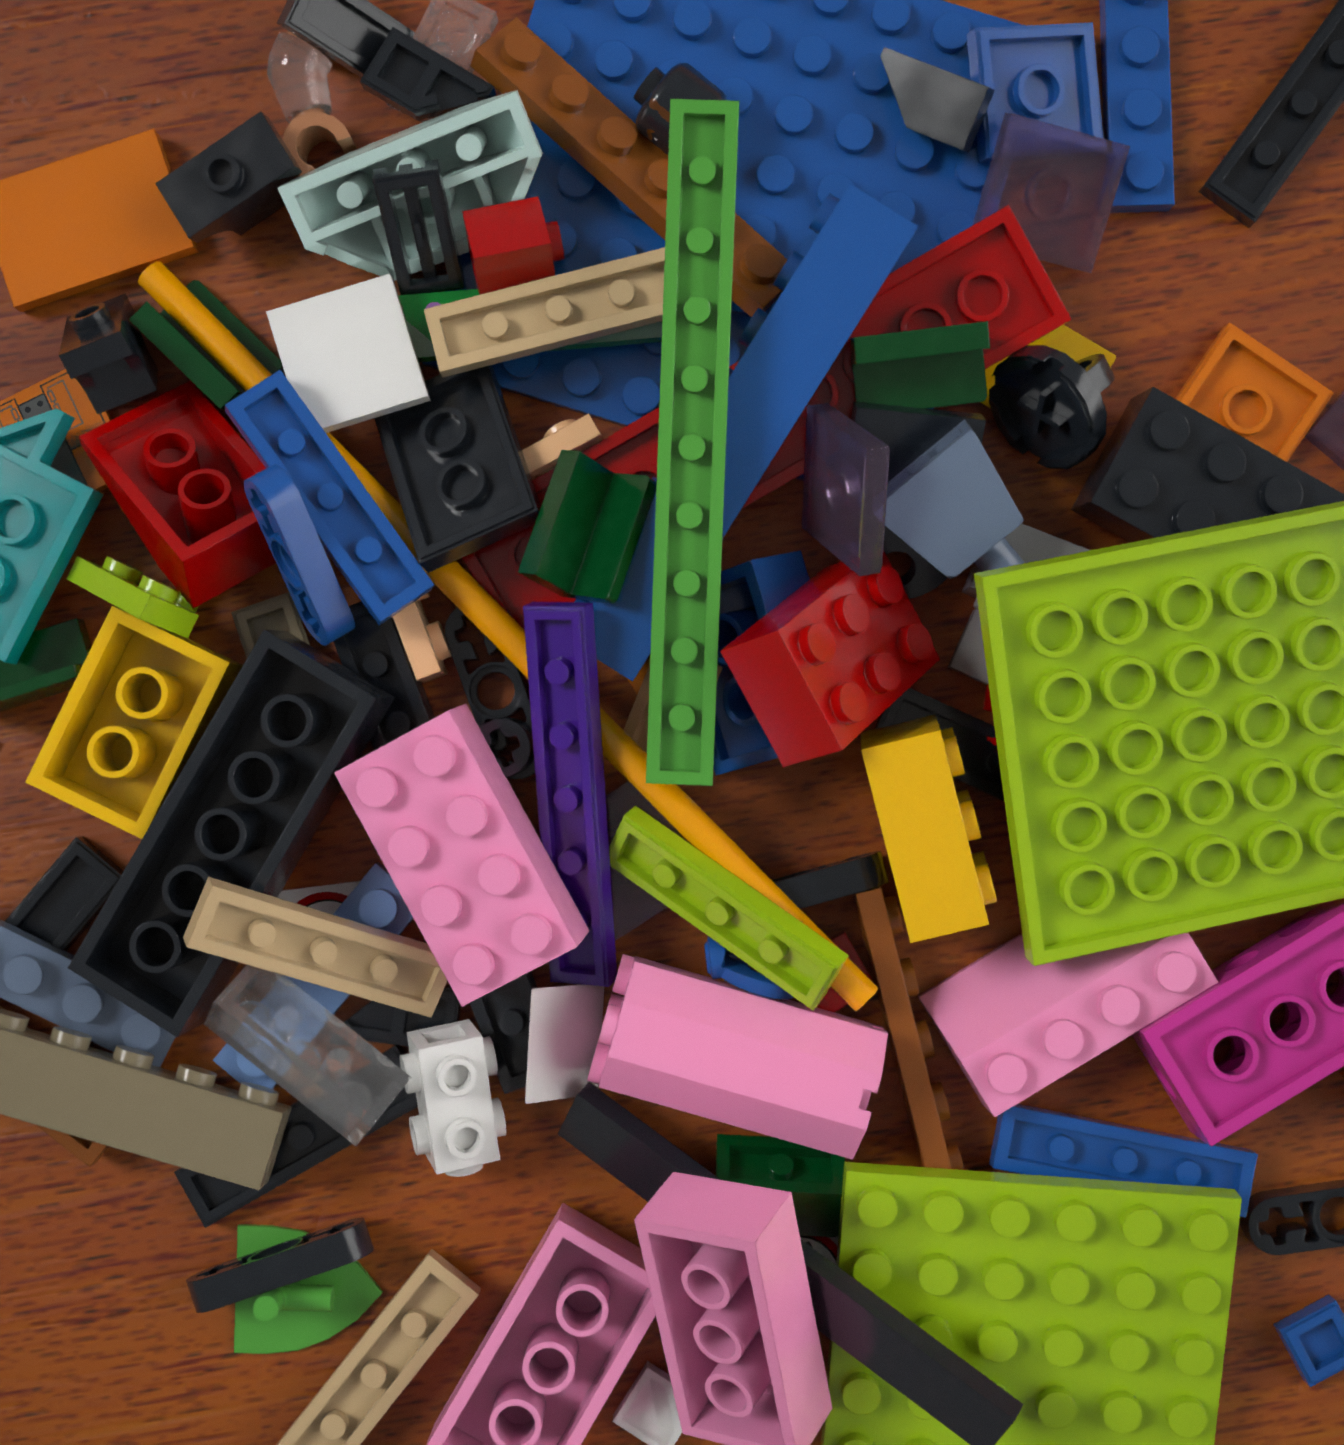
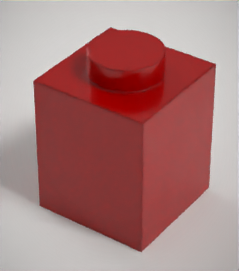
M539 196L462 211L469 254L479 295L555 276L554 262L564 260L562 238L557 221L545 222Z

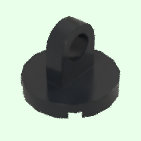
M1045 345L1025 346L996 366L992 376H995V385L989 389V405L997 427L1013 448L1022 455L1029 450L1032 454L1041 458L1037 464L1049 469H1070L1083 462L1098 449L1106 435L1107 412L1101 392L1115 379L1104 354L1091 355L1075 362L1066 353Z

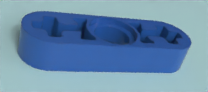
M274 464L245 479L243 485L246 497L297 611L308 631L321 645L326 646L354 630L355 622L303 499L290 476L282 467Z

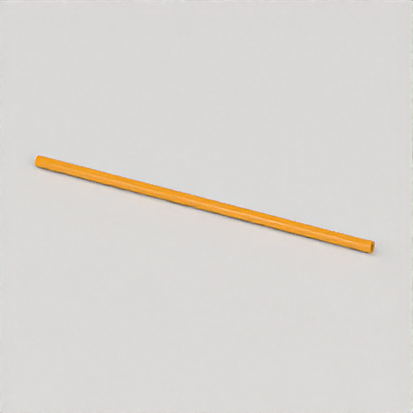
M161 261L152 263L141 273L138 284L245 392L272 375ZM330 432L326 433L418 561L401 504ZM457 561L429 573L423 568L431 581L528 679L525 630ZM600 707L603 756L691 845L835 945L677 784L646 783L647 753ZM847 958L831 985L854 1011L859 1010L879 989L849 958Z

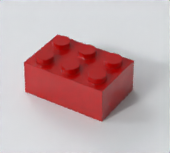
M882 546L823 568L720 651L783 767L842 751L940 660L933 646L930 633L922 625L903 588L899 574L892 567Z

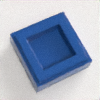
M1329 1294L1273 1324L1300 1376L1309 1387L1344 1370V1314L1337 1301Z

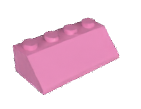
M1189 932L1033 966L1025 958L1023 936L1021 933L918 995V998L982 1105L995 1118L1217 984L1218 980Z

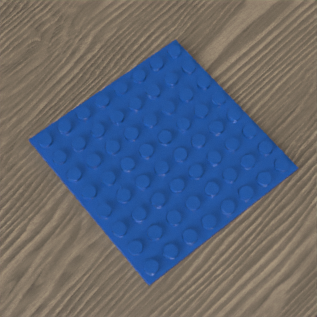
M535 0L527 27L634 123L641 105L633 97L642 82L655 67L666 74L673 66L679 63H688L722 90L727 100L739 101L735 213L786 259L790 257L794 250L803 256L806 255L818 236L816 232L809 229V226L829 193L841 199L850 183L919 226L891 272L994 213L1009 161L979 163L976 137L968 153L906 128L880 56L883 48L886 47L971 80L966 34L974 28L1025 25L943 0ZM530 120L543 154L525 199L539 196L545 222H558L564 249V260L554 262L555 275L665 247V240ZM469 252L459 255L464 275V288L446 291L478 289ZM733 301L731 308L729 366L738 362L747 349L738 340L751 319ZM776 301L766 310L767 313L771 311ZM662 342L540 352L493 364V368L500 389L585 415L589 414L591 417L625 427L659 407ZM437 361L422 362L424 366L439 370ZM846 450L795 479L840 492Z

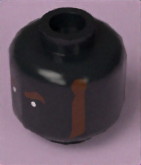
M679 63L673 66L666 74L655 67L642 82L633 97L641 105L636 116V128L644 137L668 155L670 99L727 100L726 95L688 63Z

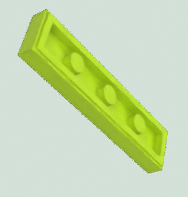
M636 805L623 816L609 846L610 866L813 1011L825 997L849 955Z

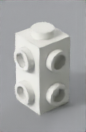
M470 1019L407 1032L410 1053L400 1055V1068L406 1093L416 1092L419 1115L409 1117L410 1134L416 1155L425 1154L437 1175L445 1173L453 1177L474 1174L483 1168V1164L500 1160L497 1137L506 1136V1121L500 1099L498 1097L491 1098L488 1076L496 1075L498 1066L494 1045L490 1036L483 1037Z

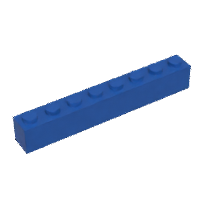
M851 183L841 199L831 193L826 197L809 226V229L816 232L818 236L805 256L795 250L792 252L773 284L783 292L769 313L761 308L755 311L738 340L747 349L735 369L729 368L723 538L919 227ZM653 476L652 479L657 482V478ZM656 492L618 600L614 604L582 599L574 601L593 603L597 659L632 682L650 656Z

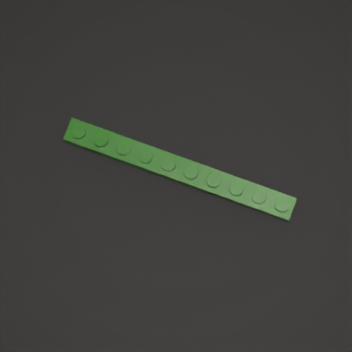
M670 99L646 783L713 786L739 101Z

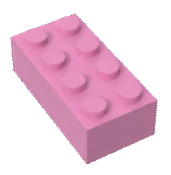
M466 703L442 713L334 772L462 1007L578 947L590 930Z
M673 1172L636 1216L634 1221L682 1433L725 1445H811L833 1408L792 1192Z
M562 1203L434 1423L426 1445H581L656 1316L641 1248Z

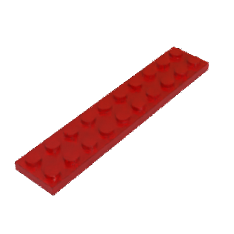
M1007 205L891 272L849 338L988 321L990 348L983 349L985 369L1066 324L1072 318L1012 209ZM849 339L743 508L846 450L853 401H855ZM738 362L729 366V368L734 370ZM659 407L587 448L582 453L613 473L646 475L651 479L653 476L657 478ZM555 468L532 480L541 506ZM534 525L462 557L473 578L524 630V605L531 602H574L576 600L575 598L562 597L518 573Z

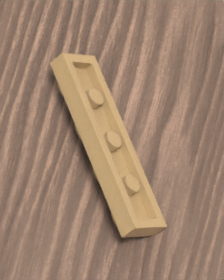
M665 247L424 309L440 374L442 377H447L662 321Z
M211 877L207 878L183 936L186 947L430 1018H432L447 983V979L427 943Z
M431 1249L276 1445H360L478 1297L481 1288Z

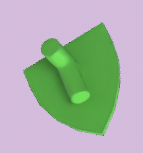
M239 1224L237 1227V1258L309 1234V1232L275 1225ZM354 1261L333 1270L235 1303L234 1353L269 1354L298 1351L328 1340L357 1321L383 1293V1290L358 1261Z

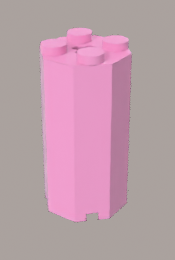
M622 955L612 992L622 994L624 997L611 993L587 1081L599 1084V1088L853 1160L867 1131L872 1112L866 1110L871 1092H878L882 1077L888 1033L884 1031L882 1026L820 1008H815L812 1011L799 1002L759 996L725 981L712 979L711 977L637 956Z

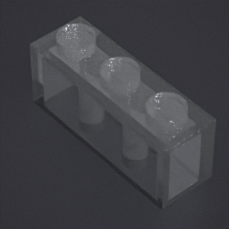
M246 965L217 997L204 1023L205 1026L355 1146L359 1144L412 1078L288 977L254 966Z

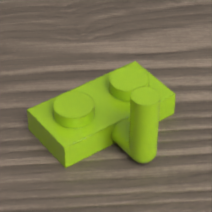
M79 556L76 557L66 578L67 580L140 620L189 638L199 617L196 614L199 606L193 609L181 595L180 591L146 575H143L140 583H138L143 574L142 571L109 556L106 557L102 566Z

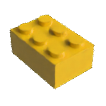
M112 606L25 783L143 839L243 665L189 638L140 620L124 610Z
M934 714L862 732L861 752L910 943L989 925L985 905L996 903L997 898L984 852L971 853L969 841L981 839V834L968 789L959 792L955 790L952 777L964 775L965 771L953 728L940 730L936 715Z

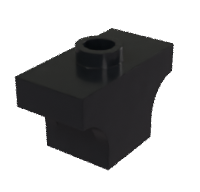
M260 111L155 184L188 238L199 243L205 238L223 231H234L241 236L284 207L285 204L278 191V187L293 180L302 173V170L269 117Z
M126 293L105 302L87 306L67 316L59 357L70 378H75L80 383L97 414L157 391L158 368L144 342L141 331L129 320L135 314V311Z

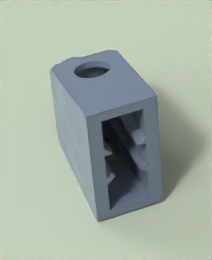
M965 419L868 498L870 510L874 516L949 579L959 575L972 563L981 572L1024 563V560L1005 539L1007 535L1021 525L1024 519L980 440Z

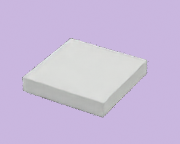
M390 273L266 311L285 376L325 433L431 401L394 280Z

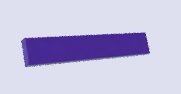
M531 602L523 606L540 840L590 930L578 947L549 961L550 982L609 987L615 982L617 963L593 603Z

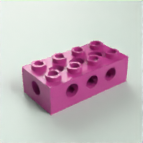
M1344 898L1320 904L1216 967L1212 972L1218 980L1217 984L1132 1034L1190 1132L1208 1145L1213 1146L1344 1066ZM1337 970L1339 975L1338 987L1332 995L1328 996L1326 992L1327 979L1332 972ZM1283 1003L1285 1008L1284 1020L1280 1026L1271 1030L1270 1015L1277 1005ZM1229 1036L1231 1041L1230 1052L1223 1061L1215 1064L1213 1059L1214 1048L1221 1039Z

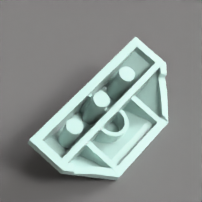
M515 90L464 105L351 151L279 186L278 191L306 250L323 256L324 254L348 265L379 276L390 273L395 281L397 280L372 180L373 169L386 167L389 173L399 171V165L412 163L413 169L425 167V161L438 159L459 255L469 252L462 211L525 199L543 152L519 92ZM428 185L418 186L436 265L444 262ZM403 189L392 190L411 274L421 271L422 268Z

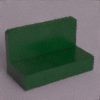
M193 280L186 286L272 374L278 370L284 371L281 360L200 281ZM146 301L129 319L223 412H225V404L245 392L165 310L159 313Z
M988 321L849 338L856 402L926 409L983 402L987 398L983 349L990 348Z
M561 450L518 573L562 597L614 604L620 595L656 492L657 482L646 475L613 473L580 451Z
M75 618L34 631L17 664L6 663L0 660V712L71 690L92 647L84 620Z
M717 1134L715 1176L724 1181L792 1192L800 1236H838L845 1157L775 1137Z

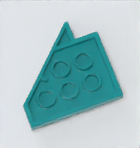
M57 408L0 428V660L11 664H17L104 495L51 467L75 420L74 417Z

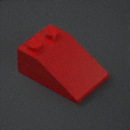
M191 380L79 436L81 446L158 567L176 589L180 591L181 595L193 609L276 563L246 497L243 485L245 479L266 468L253 450Z

